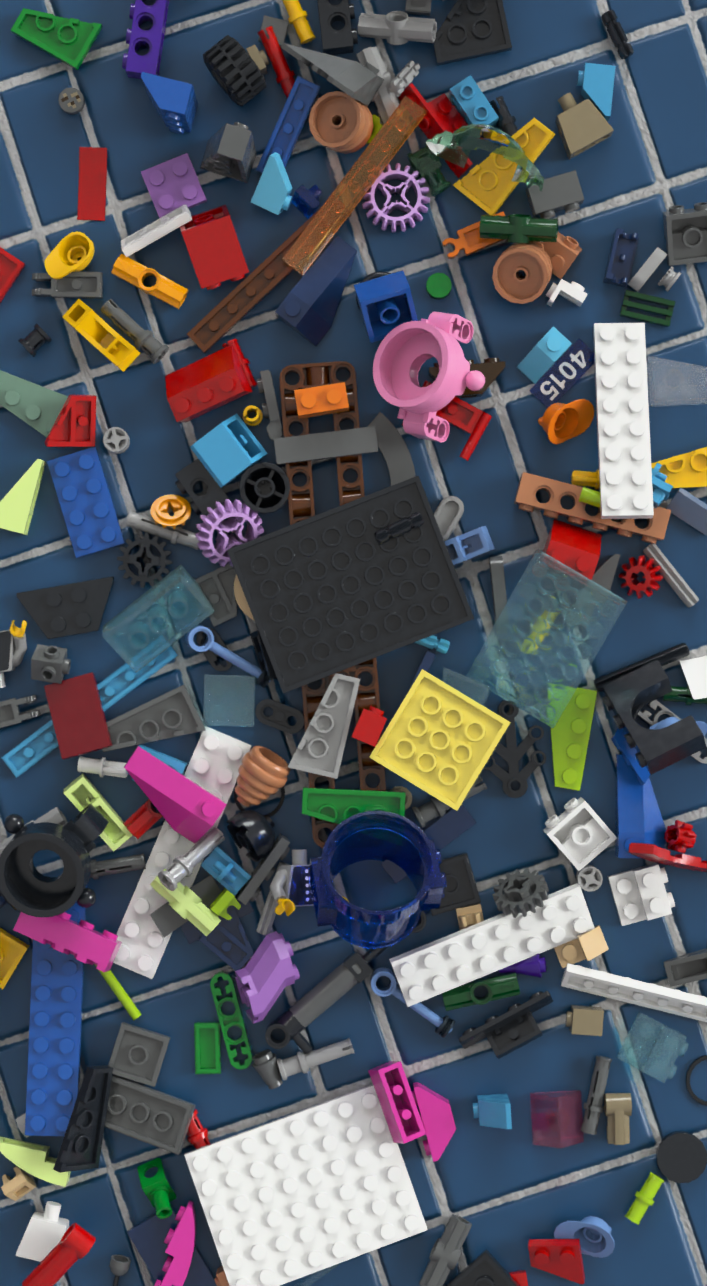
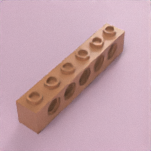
M525 472L521 474L514 504L519 505L518 509L527 512H533L534 509L544 511V516L558 519V515L568 517V522L582 525L583 521L592 523V528L601 531H607L608 528L616 529L618 535L629 538L632 537V534L642 536L641 541L656 544L657 540H664L671 514L669 509L653 507V518L646 519V527L640 529L635 525L634 519H622L620 522H614L611 519H601L600 508H598V513L595 516L588 515L585 511L586 503L578 502L583 487ZM538 490H545L549 494L547 503L537 501L536 492ZM563 496L572 498L574 502L572 509L566 510L562 508L560 500Z

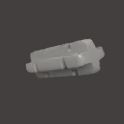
M409 61L390 82V92H394L396 95L401 94L419 74V63L415 64L414 61Z

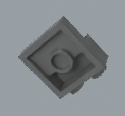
M707 202L695 203L692 209H684L683 205L670 206L669 211L663 212L664 237L668 254L667 264L674 266L707 262Z

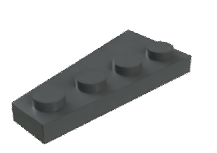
M182 685L106 722L112 746L102 750L106 752L201 732L206 729L185 685Z

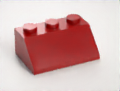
M233 345L165 376L167 400L177 422H188L253 392Z

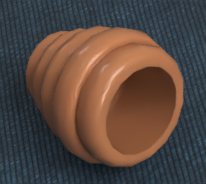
M254 746L250 752L243 756L241 760L242 765L238 769L239 775L236 779L238 785L235 787V792L238 795L237 800L242 805L249 807L250 805H259L262 800H267L270 795L276 794L278 789L282 788L287 782V776L291 770L288 768L289 764L272 750L263 746Z

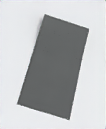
M212 875L190 888L207 908L221 893ZM169 902L150 914L164 938L189 921L187 918L184 919L169 905Z

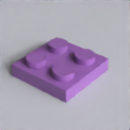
M188 153L141 171L159 218L182 205H187L188 209L207 202Z

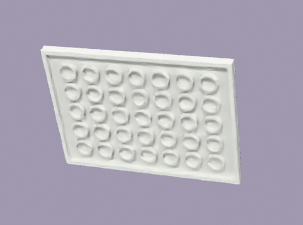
M373 1084L184 1154L229 1286H280L428 1230L398 1143L393 1142Z

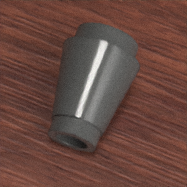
M270 1049L260 1051L252 1057L254 1062L252 1066L269 1089H275L283 1083L276 1055Z

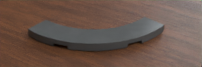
M379 412L368 427L375 426L378 448L387 463L392 486L416 477L410 452L402 436L390 420Z

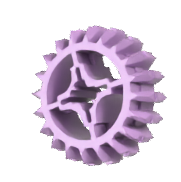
M396 163L395 170H391L390 164H386L385 173L381 168H377L376 172L379 177L377 178L370 174L369 180L373 184L365 183L364 189L369 192L362 193V199L369 200L362 204L363 209H371L366 213L367 218L376 216L373 220V225L376 226L382 221L381 229L383 231L387 229L388 225H392V233L396 232V226L400 225L401 231L405 232L406 223L411 228H414L415 222L413 218L421 222L423 217L419 212L427 213L428 208L423 204L430 203L429 197L422 196L429 193V187H421L425 184V178L416 180L419 172L416 170L410 175L409 165L405 167L404 171H400V163ZM393 179L405 181L396 187L384 183ZM411 186L417 196L414 208L405 197ZM377 189L381 190L382 195L386 198L384 207L381 210L375 202ZM401 193L400 202L397 203L396 200V203H391V194ZM396 209L408 213L401 217L387 215Z
M225 499L223 506L220 502L216 501V508L214 510L211 507H207L209 514L207 516L200 515L203 523L196 524L200 532L195 535L199 541L197 545L206 558H209L214 564L218 562L220 566L224 567L228 562L233 567L227 550L234 545L238 546L261 537L260 534L264 532V528L261 526L263 523L262 519L257 516L258 512L250 509L245 503L242 504L238 499H235L233 503L229 499ZM245 520H246V523H247V531H246L245 536H243V535H242V530H243V528H244L243 523H244ZM214 530H217L218 535L215 539L217 542L213 546V532ZM224 531H226V532L231 531L232 533H231L230 535L227 533V535H226V533H225Z

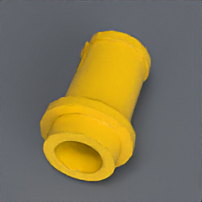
M254 405L247 406L243 411L244 422L249 426H256L261 423L263 419L262 411ZM250 412L257 413L254 418H249L248 415Z

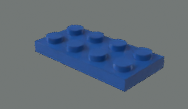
M88 448L47 461L76 558L126 544L97 448Z

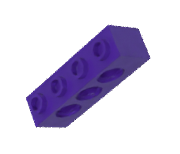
M136 0L135 4L131 3L129 17L133 19L132 29L128 28L126 33V44H129L128 54L124 53L122 68L126 69L129 78L141 79L142 72L159 76L170 0H156L150 6L145 5L144 0ZM145 21H150L153 23V26L150 30L144 31L140 29L141 24ZM141 46L149 48V52L144 56L136 53Z

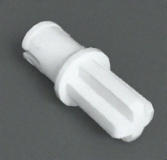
M79 757L78 772L99 774L100 777L107 775L126 778L128 776V772L124 768L126 763L109 761L105 757H102V759Z

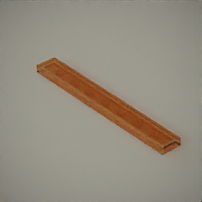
M405 96L282 258L284 263L302 276L306 273L427 114L425 109Z

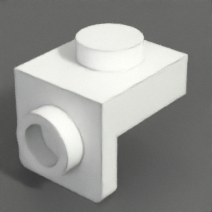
M561 279L558 285L553 282L546 296L550 298L547 305L552 306L559 294L574 304L581 306L588 294L583 292L585 288L573 281L570 284Z

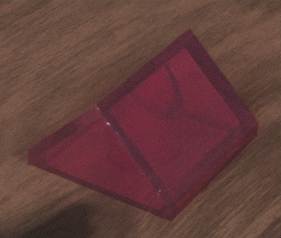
M581 1090L530 1093L533 1145L561 1149L584 1142V1134L580 1131L583 1123Z

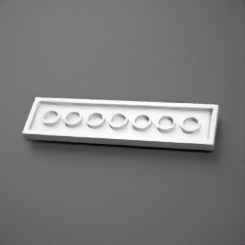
M594 323L593 338L601 519L653 518L645 323Z
M576 883L549 894L547 900H542L544 906H536V912L528 911L526 917H523L522 913H518L516 918H513L512 913L507 916L502 913L389 959L407 1007L577 939V935L594 929L595 927L580 885Z

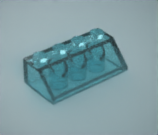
M180 565L103 625V638L137 673L215 611L198 583Z

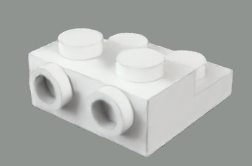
M582 797L578 800L576 798L569 800L564 806L565 811L560 816L556 814L551 816L545 822L546 828L543 830L578 871L583 869L617 839L614 833Z
M654 863L607 876L621 926L672 914L671 908L675 907L672 893L666 892L664 883L668 882L665 868H660L659 864Z

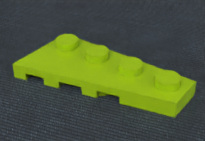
M547 682L554 786L580 791L597 691Z

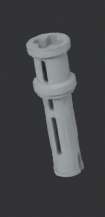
M214 827L185 855L176 857L173 860V864L167 870H162L158 873L161 883L167 889L174 891L177 888V884L184 877H189L193 872V868L225 840L224 834Z
M350 1038L307 1054L299 1051L295 1056L283 1060L278 1058L276 1060L282 1079L285 1081L291 1075L300 1072L303 1074L308 1073L307 1071H310L309 1068L354 1054L355 1052Z

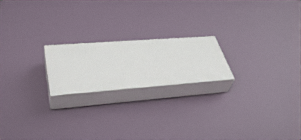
M187 205L180 206L121 240V248L125 256H130L191 221L192 216Z

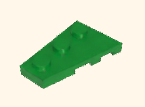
M23 8L11 28V32L78 70L103 26L99 23H87L79 19H68Z

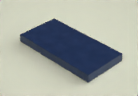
M172 1204L170 1206L173 1212L168 1218L161 1219L154 1214L127 1231L155 1280L159 1279L162 1281L165 1272L162 1271L163 1265L168 1256L173 1258V1256L165 1253L167 1244L164 1243L170 1228L175 1230L179 1222L175 1220L177 1213ZM195 1245L192 1261L183 1286H217L213 1273Z

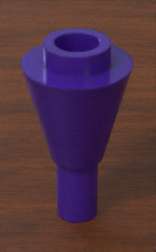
M538 953L523 961L500 969L499 972H516L517 974L542 978V973L547 971L546 959Z

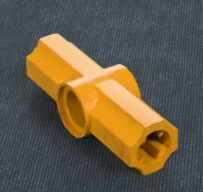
M120 254L117 258L111 274L178 310L184 303L189 291L187 288L162 276L156 270L148 268L123 254ZM148 276H154L157 279L156 284L152 287H145L143 284L144 279Z

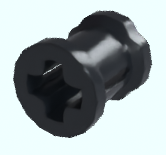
M37 323L34 325L35 329L24 339L20 338L18 340L33 357L42 345L52 341Z

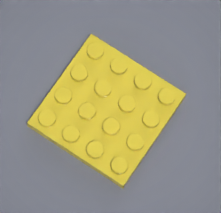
M422 669L369 757L458 811L511 722Z

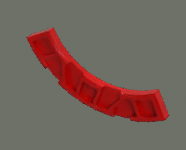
M629 844V853L637 857L673 867L707 872V861H701V857L686 854L670 855V850L654 844Z

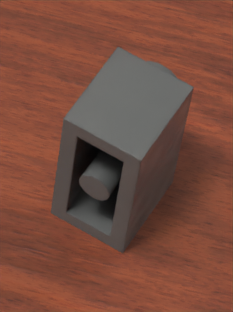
M576 170L528 184L525 189L533 218L550 219L556 216L555 212L565 210V213L573 212L580 209L579 205H582L584 201Z

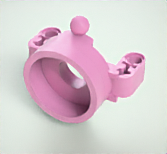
M432 312L428 319L421 318V321H410L395 327L382 340L374 357L373 379L379 394L387 402L400 408L397 418L403 419L404 431L419 439L445 442L449 436L450 425L447 420L436 416L437 411L450 403L455 396L462 395L466 386L472 391H477L483 388L485 384V377L480 371H470V363L464 358L463 350L459 344H467L471 341L474 332L473 324L457 314ZM435 357L439 364L437 378L429 386L420 387L418 372L426 360Z

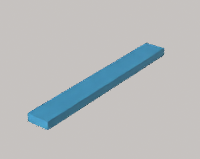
M163 635L97 685L104 712L178 656ZM50 720L1 757L16 778L59 747L53 721Z

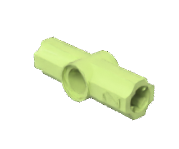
M158 876L151 882L150 885L153 889L164 897L184 919L187 918L206 937L221 921L186 885L183 886L179 882L177 888L171 891L161 883Z

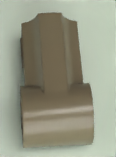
M604 1093L605 1116H607V1143L614 1145L629 1144V1116L632 1115L631 1093Z

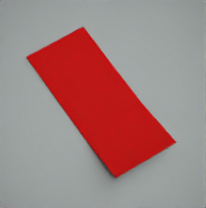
M79 147L77 220L105 221L107 148Z

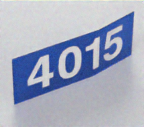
M578 339L529 391L548 408L551 404L556 403L595 363L594 352L582 340Z

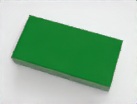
M195 1022V1074H221L220 1022Z

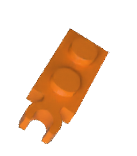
M502 211V212H500V213H498V214L493 215V216H496V215H498V216H505L504 211ZM479 221L456 232L458 239L447 238L442 242V246L444 247L449 244L454 246L455 250L447 254L448 259H453L461 250H464L466 256L505 239L480 238Z

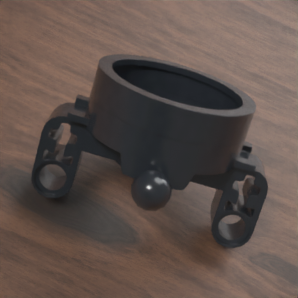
M89 804L73 821L70 820L64 826L49 822H31L24 826V820L20 815L11 814L7 816L4 828L10 834L15 835L0 855V896L14 910H19L34 917H52L62 914L76 902L82 908H89L94 905L96 901L95 892L90 888H85L91 875L89 852L96 847L93 841L103 832L109 821L92 804ZM40 850L54 851L63 861V873L58 877L42 875L34 866V854Z

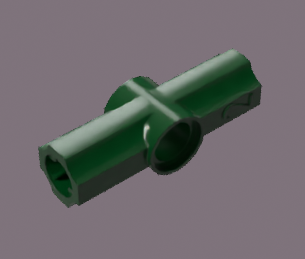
M510 214L508 216L481 215L480 238L507 239L508 242L529 243L530 241L557 242L558 219L531 218L530 215Z
M513 972L491 978L473 980L442 993L445 1009L449 1011L476 1004L484 1005L489 1001L520 995V989L516 973ZM483 985L488 989V992L484 997L478 998L474 995V989L477 986Z

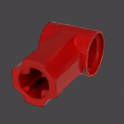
M148 799L123 824L132 835L139 839L163 816L160 812L154 810L152 802Z

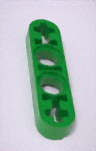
M220 971L212 977L210 987L230 1063L234 1068L241 1070L251 1064L253 1054L234 980L229 973ZM218 977H222L225 981L228 980L229 984L225 986L226 993L232 992L233 996H225L220 1000L218 999L217 995L222 996L223 994L221 987L215 986V983L219 980ZM223 1002H233L236 1007L235 1012L231 1015L224 1014L221 1010ZM231 1026H238L242 1030V1036L239 1039H231L228 1036L227 1031ZM245 1041L246 1045H241V1051L243 1054H247L248 1057L245 1058V1063L241 1064L240 1060L234 1059L238 1054L237 1047L231 1048L230 1045H238Z

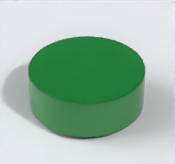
M443 273L432 274L426 283L427 293L434 299L446 298L451 291V280Z

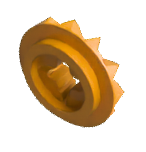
M173 494L164 495L156 499L150 510L155 524H161L164 529L167 526H172L175 530L177 525L184 526L186 520L190 519L191 516L189 502L185 498ZM169 507H171V510H173L174 512L173 516H169Z

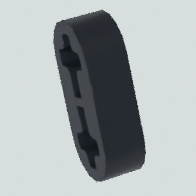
M208 628L215 636L214 641L228 649L218 632ZM199 631L196 636L198 645H202L201 641L204 639L202 631ZM210 650L203 652L211 666L217 671L229 670L233 665L226 660L228 664L226 667L222 664L217 666L215 663L218 660L216 654Z

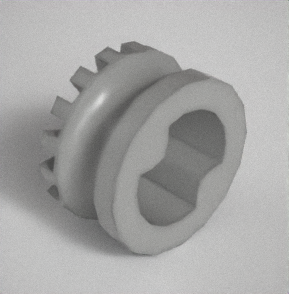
M671 266L658 285H664L665 290L668 292L682 273L674 272V267Z

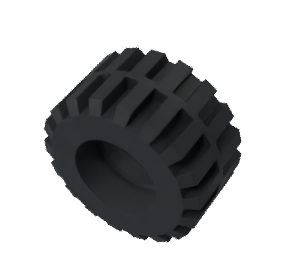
M225 36L203 54L204 63L208 70L236 104L240 106L245 105L266 88L265 78L258 66L239 42L231 36Z

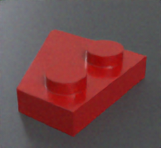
M69 395L45 440V446L95 447L96 396Z

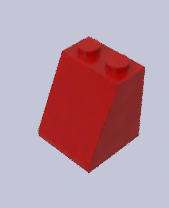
M226 204L194 215L191 221L180 227L201 289H214L219 287L223 281L229 279L237 281L244 278L246 273H249Z
M553 519L538 567L584 583L592 581L600 557L602 535Z

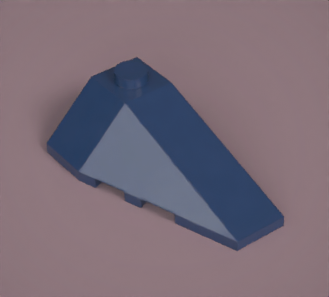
M336 236L275 311L277 318L314 346L319 344L332 327L357 250Z

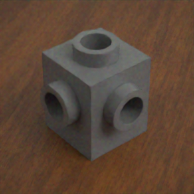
M37 644L31 659V679L61 684L64 675L69 674L71 668V660L67 659V649Z

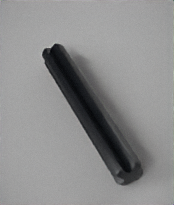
M681 643L594 680L595 688L598 692L604 691L602 686L654 660H658L660 665L664 666L684 658L690 654L686 643Z

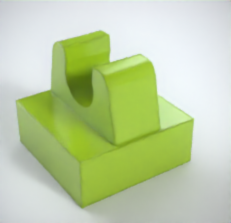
M224 888L209 908L218 916L231 920L232 917L227 913V908L232 905L239 910L241 905L235 896Z

